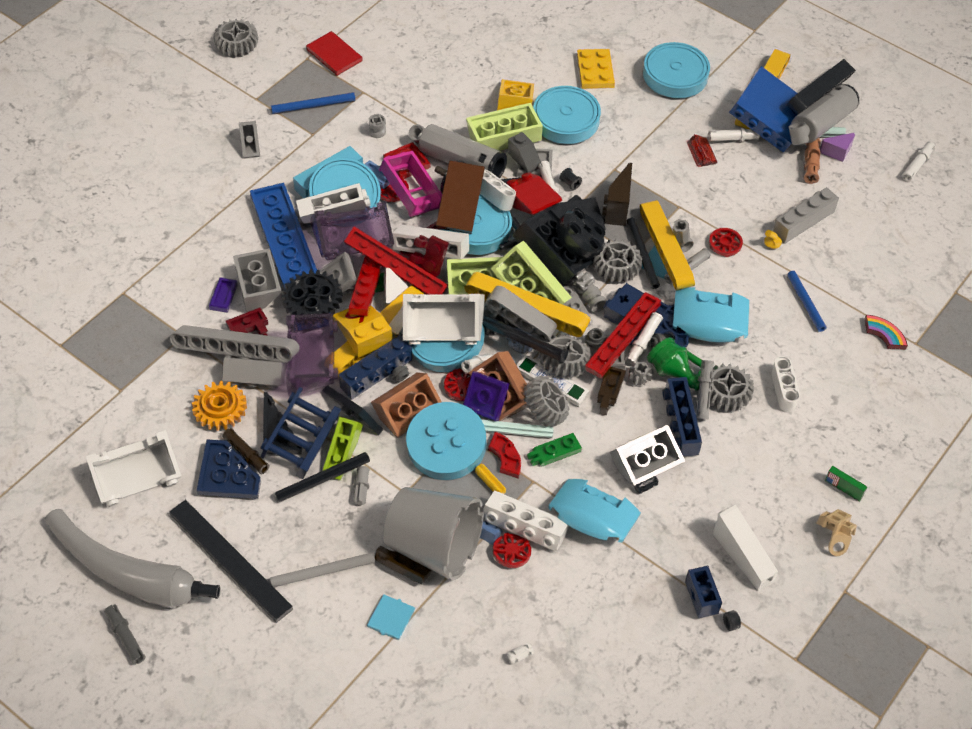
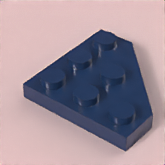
M207 439L196 490L197 495L258 499L261 477L232 449L227 440Z

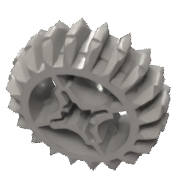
M229 19V22L223 21V24H219L218 28H215L214 43L219 52H223V55L228 54L229 57L231 55H235V57L237 55L243 56L244 53L249 54V51H254V48L257 47L258 33L254 25L250 24L249 21L244 22L243 19L231 21Z
M615 238L614 242L608 239L603 251L594 257L593 266L595 272H598L599 277L604 276V280L610 279L611 283L618 281L619 284L623 280L627 283L628 279L633 280L634 276L638 275L642 266V256L640 255V250H636V245L631 246L630 241L625 243L623 239L622 241H617Z
M559 334L556 337L552 335L547 343L563 350L568 349V356L565 362L561 364L559 360L540 352V364L543 365V369L548 370L549 374L554 373L555 377L558 375L562 376L563 379L564 377L571 379L573 376L578 378L579 375H583L586 371L585 365L591 359L590 349L587 348V344L582 343L581 339L576 340L574 336L568 337V335L562 336Z
M723 363L720 367L715 365L712 376L714 383H712L711 406L717 405V410L724 408L725 412L728 409L734 412L736 408L741 410L743 406H747L749 401L752 400L754 393V383L750 379V374H745V369L739 370L738 365L732 367L731 363L728 366H725Z
M541 375L531 379L524 387L525 391L523 392L525 396L524 401L527 403L526 407L531 411L530 414H533L535 420L538 419L539 423L544 424L546 427H553L563 423L567 419L568 411L570 410L567 405L569 402L565 398L566 395L562 392L563 389H560L558 383H554V380L552 378L549 379L548 376Z

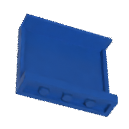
M761 66L753 75L750 83L729 113L781 152H784L792 144L789 126L797 116L787 106V103L798 93Z

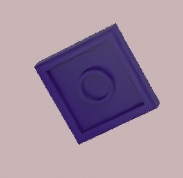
M473 371L463 405L469 407L478 415L499 421L509 383Z

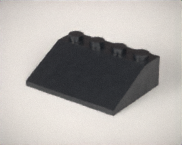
M548 207L525 220L512 236L518 244L524 241L557 281L565 287L573 281L572 279L579 272H584L593 264V259L582 260L577 258L563 246L556 232V224L561 217L551 207Z

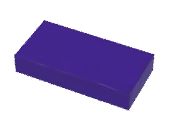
M219 277L209 309L228 313L238 281Z

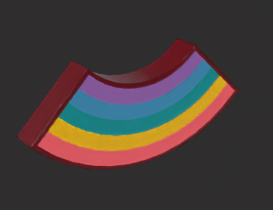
M865 316L866 332L880 337L887 345V349H907L906 338L894 324L878 316Z

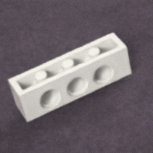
M495 490L484 506V521L556 552L566 537L568 525L558 517Z

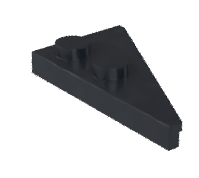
M328 385L322 390L342 407L341 409L345 414L351 415L359 423L362 422L378 436L384 430L364 408Z
M264 392L263 441L265 438L269 439L283 416L278 411L275 401L268 392ZM285 422L282 428L294 434L292 430L288 428V423ZM277 435L273 442L274 445L291 454H302L301 447Z

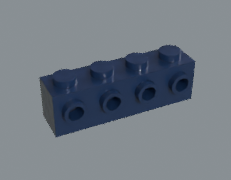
M401 335L397 336L339 374L340 388L351 400L392 374L396 367L400 365L403 367L412 361V346L406 340H403Z
M687 377L667 379L665 389L662 390L663 400L667 401L666 413L671 418V433L675 435L674 439L682 456L699 455L702 439Z

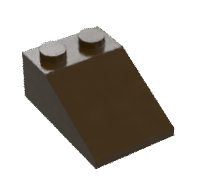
M633 163L627 164L609 186L608 194H604L603 205L606 206H603L602 216L605 217V224L626 226Z

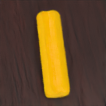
M480 464L475 468V473L493 492L495 490L502 494L506 493L504 485L484 464Z

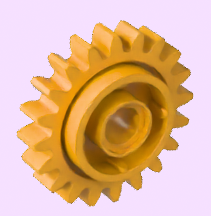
M222 381L219 382V385L212 382V387L204 385L205 391L199 389V395H194V402H192L193 415L197 422H201L202 427L208 424L209 430L213 426H216L217 431L220 430V426H223L226 430L228 424L234 427V421L241 422V416L246 415V396L243 394L242 389L238 390L237 385L231 387L230 382L225 386Z

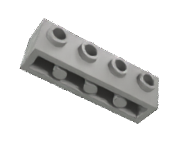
M827 187L817 191L809 199H804L798 206L790 208L787 213L779 215L775 219L773 232L786 244L834 213L839 197Z

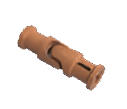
M820 138L812 143H805L807 148L805 149L804 170L806 173L804 174V180L808 184L819 181Z

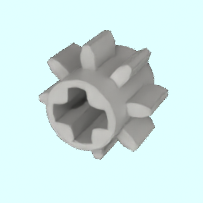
M581 271L572 279L574 281L573 288L579 294H583L591 287H596L594 285L595 278L588 272L583 274Z
M636 362L635 366H630L629 380H633L635 385H645L646 380L651 381L652 367H648L646 362Z

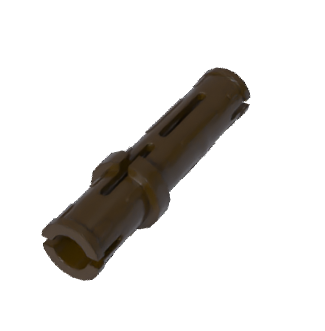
M232 428L224 431L222 437L245 458L244 460L248 465H252L259 474H264L268 471L270 465L259 456L260 454L257 450H253Z

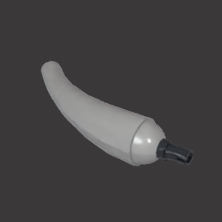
M62 509L52 510L45 517V522L59 541L96 576L123 593L147 603L169 608H176V606L185 604L192 598H200V596L218 599L220 596V585L202 584L201 581H195L193 576L188 571L183 570L181 566L137 559L103 546L76 527Z

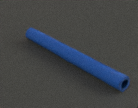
M352 92L271 105L272 114L356 101L355 93Z

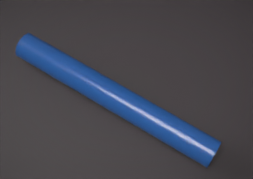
M794 270L788 272L787 276L818 332H823L827 326L797 273Z

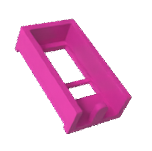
M413 151L402 152L383 158L379 171H382L408 210L410 217L440 208L442 193ZM408 168L420 187L408 190L396 171ZM423 190L426 196L414 199L410 193Z

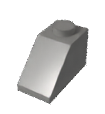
M256 121L239 122L243 157L260 156Z

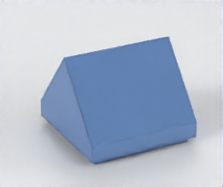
M483 521L480 538L493 545L503 530Z

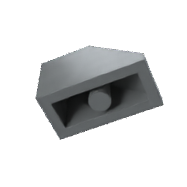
M523 132L509 138L508 154L527 173H532L539 169L538 164L541 163V160L533 142Z

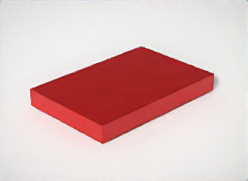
M333 31L306 45V50L337 76L363 61V57Z

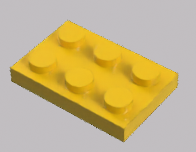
M578 49L577 60L581 89L614 88L615 80L610 49Z

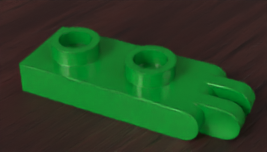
M574 433L534 447L532 452L527 454V457L531 460L532 466L538 464L546 466L582 452V447Z

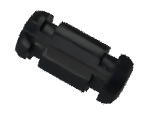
M656 476L650 477L636 484L634 489L638 494H641V491L645 492L653 488V485L657 486L658 478Z

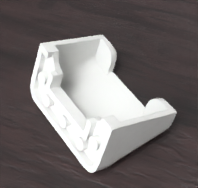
M403 294V340H408L409 344H420V341H465V345H477V341H481L485 295Z
M166 430L156 433L152 440L150 437H147L145 440L109 452H102L103 456L101 454L96 455V453L86 456L101 504H106L107 507L119 503L118 499L163 484L167 486L174 485L181 478Z

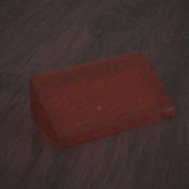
M694 134L687 144L696 165L703 167L717 164V159L708 139Z

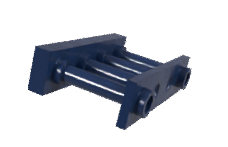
M299 387L296 393H291L287 401L289 406L269 439L265 438L260 447L263 450L260 457L264 459L268 451L297 465L296 468L299 470L296 476L304 479L342 409L334 406L331 412H326L299 398L303 388ZM295 404L322 418V421L325 422L323 427H317L292 414L291 411ZM286 420L313 433L314 437H316L314 443L311 441L307 442L284 430L282 427ZM277 435L305 449V452L308 454L305 458H299L274 445L273 442Z

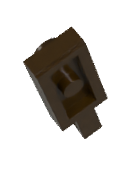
M610 367L605 373L597 397V403H601L599 414L607 416L609 406H615L626 370Z
M381 545L376 549V561L422 585L432 573L431 569L396 551H391Z

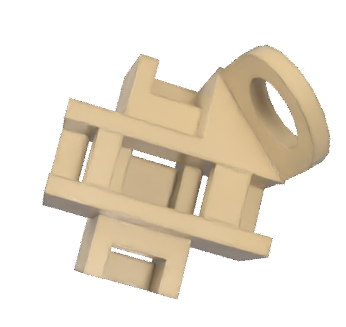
M839 509L832 513L827 511L822 513L816 523L823 528L833 531L828 549L834 556H841L846 553L852 539L851 535H855L857 527L856 524L850 522L852 515ZM842 542L844 544L840 551L833 550V546L836 543Z

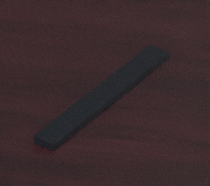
M186 499L169 511L170 515L276 623L293 610V606Z

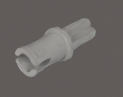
M366 466L357 467L356 482L353 484L355 488L354 503L358 506L366 503L367 490L369 489L368 475L370 469Z

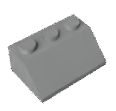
M270 248L233 256L246 312L259 307L261 309L267 307L281 294Z
M227 355L224 357L223 381H228L231 385H239L241 382L247 383V386L252 387L264 384L267 385V388H278V386L284 383L288 362Z
M668 425L609 452L618 471L633 486L685 461Z

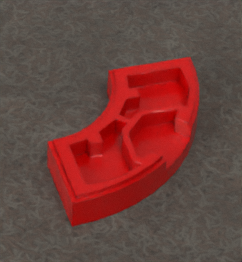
M495 432L488 446V451L494 453L499 458L501 463L500 473L519 479L521 472L520 454L511 440Z

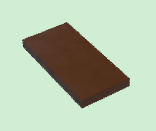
M449 161L436 228L472 234L485 170L484 166Z

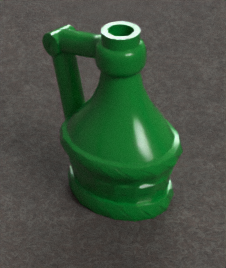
M670 337L662 340L650 351L647 361L653 364L658 375L675 378L687 377L689 388L695 391L699 390L700 382L698 377H700L701 369L697 374H694L688 360L701 368L702 359L689 352L687 348L676 344L674 339Z

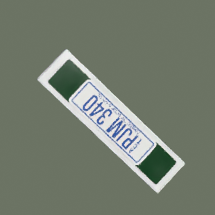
M524 355L516 364L522 376L529 380L541 375L548 376L549 379L552 378L554 383H558L559 388L563 389L562 392L566 395V400L578 407L589 395V390L567 377L563 379L559 375L555 377L554 373L549 374V371L543 369V365L527 355Z

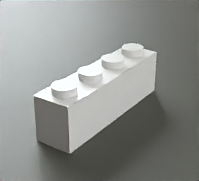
M400 225L392 233L393 250L413 253L418 251L425 254L426 248H419L413 245L415 238L423 235L429 239L434 235L449 242L445 257L462 259L469 252V234L407 225Z

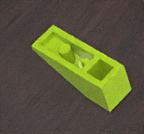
M339 417L323 470L351 458L358 443L363 424ZM343 474L340 475V476L335 477V479L341 480L342 477H343Z

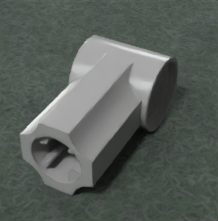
M681 219L674 221L673 233L682 252H687L694 245L693 240L690 238L689 223Z

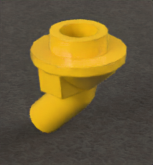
M767 230L765 232L766 237L764 238L765 245L772 249L779 248L782 244L781 238L775 232Z

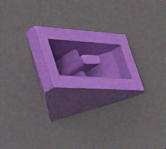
M849 133L822 139L820 153L843 162L852 147L855 134Z

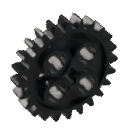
M310 269L309 274L302 271V276L295 274L296 279L290 278V284L285 283L286 289H282L283 295H281L286 313H290L291 318L297 316V321L304 318L305 323L309 319H312V322L315 323L317 318L322 321L323 316L329 318V313L335 314V308L339 309V303L343 302V292L338 279H334L333 274L327 276V271L320 274L319 269L316 273H313L312 269Z

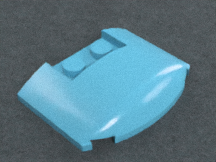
M696 287L675 291L674 329L678 326L686 331L685 335L709 342H733L735 338L743 335L744 339L748 337L749 299L736 293L726 295L695 290Z
M568 479L549 504L548 508L550 511L554 507L559 513L558 518L584 534L606 541L608 537H619L618 542L623 543L641 512L628 499L624 498L622 501L595 487L587 485L588 480Z

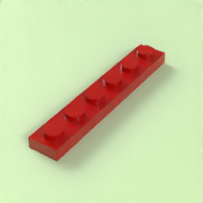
M355 226L344 240L346 245L383 268H390L399 278L427 295H442L448 287V284Z
M366 256L349 305V314L368 316L382 266Z
M645 292L587 362L585 370L602 378L650 319L651 314L659 308L661 299Z

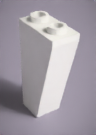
M360 183L296 201L300 218L304 224L370 213L368 206H371L366 189H362Z
M734 505L729 509L727 507L722 509L718 513L712 535L756 590L759 591L775 581L778 571L737 506Z

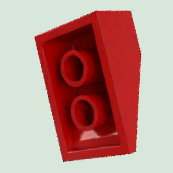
M531 172L524 173L519 179L507 181V185L516 191L512 206L514 209L533 215L563 201L562 197L539 175L532 174Z

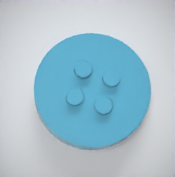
M679 42L663 43L652 48L645 57L643 78L652 90L663 96L671 98L691 97L701 92L707 85L710 63L705 54L694 46Z
M574 86L552 87L543 91L536 98L533 105L543 125L542 136L553 142L562 144L579 143L589 139L598 130L601 116L600 104L591 93Z
M336 158L323 163L315 170L310 180L308 197L360 183L361 188L366 189L371 206H368L370 213L324 220V223L336 228L349 229L354 226H361L372 218L379 204L381 189L376 175L368 166L354 159Z
M481 194L479 196L472 234H469V252L467 254L484 255L500 249V244L507 242L510 237L512 226L510 211H503L497 208ZM440 228V230H444V231L457 232V231L446 230V229H441V228Z
M482 325L481 341H477V345H465V341H420V344H410L412 346V353L423 367L431 371L452 372L455 369L462 368V362L472 359L473 356L479 354L484 343V327Z
M440 402L421 410L410 422L406 435L408 454L414 466L423 474L438 480L458 479L471 473L481 463L486 452V431L482 420L472 409L455 402Z

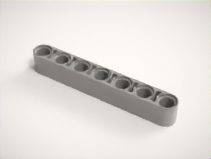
M188 325L181 326L170 336L171 344L179 349L284 363L289 362L299 352V344L289 338Z

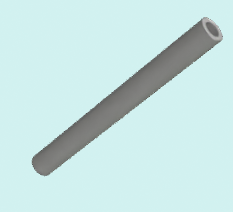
M372 552L270 577L272 586L277 587L375 563V557Z

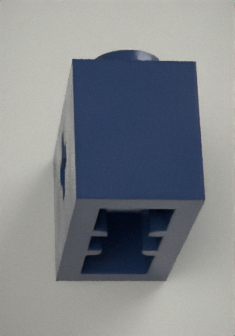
M626 283L622 288L617 289L611 300L609 299L605 303L604 318L619 325L644 293Z
M709 566L689 569L685 584L698 619L719 614L722 600Z

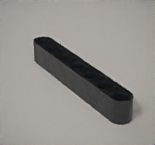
M845 59L841 60L796 94L787 103V106L796 115L800 114L836 86L845 82L856 70Z

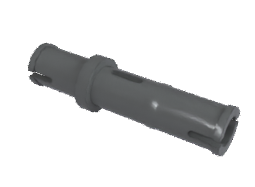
M116 604L108 606L104 613L112 624V631L117 633L134 665L141 663L145 660L146 656L130 631L127 619L123 618Z

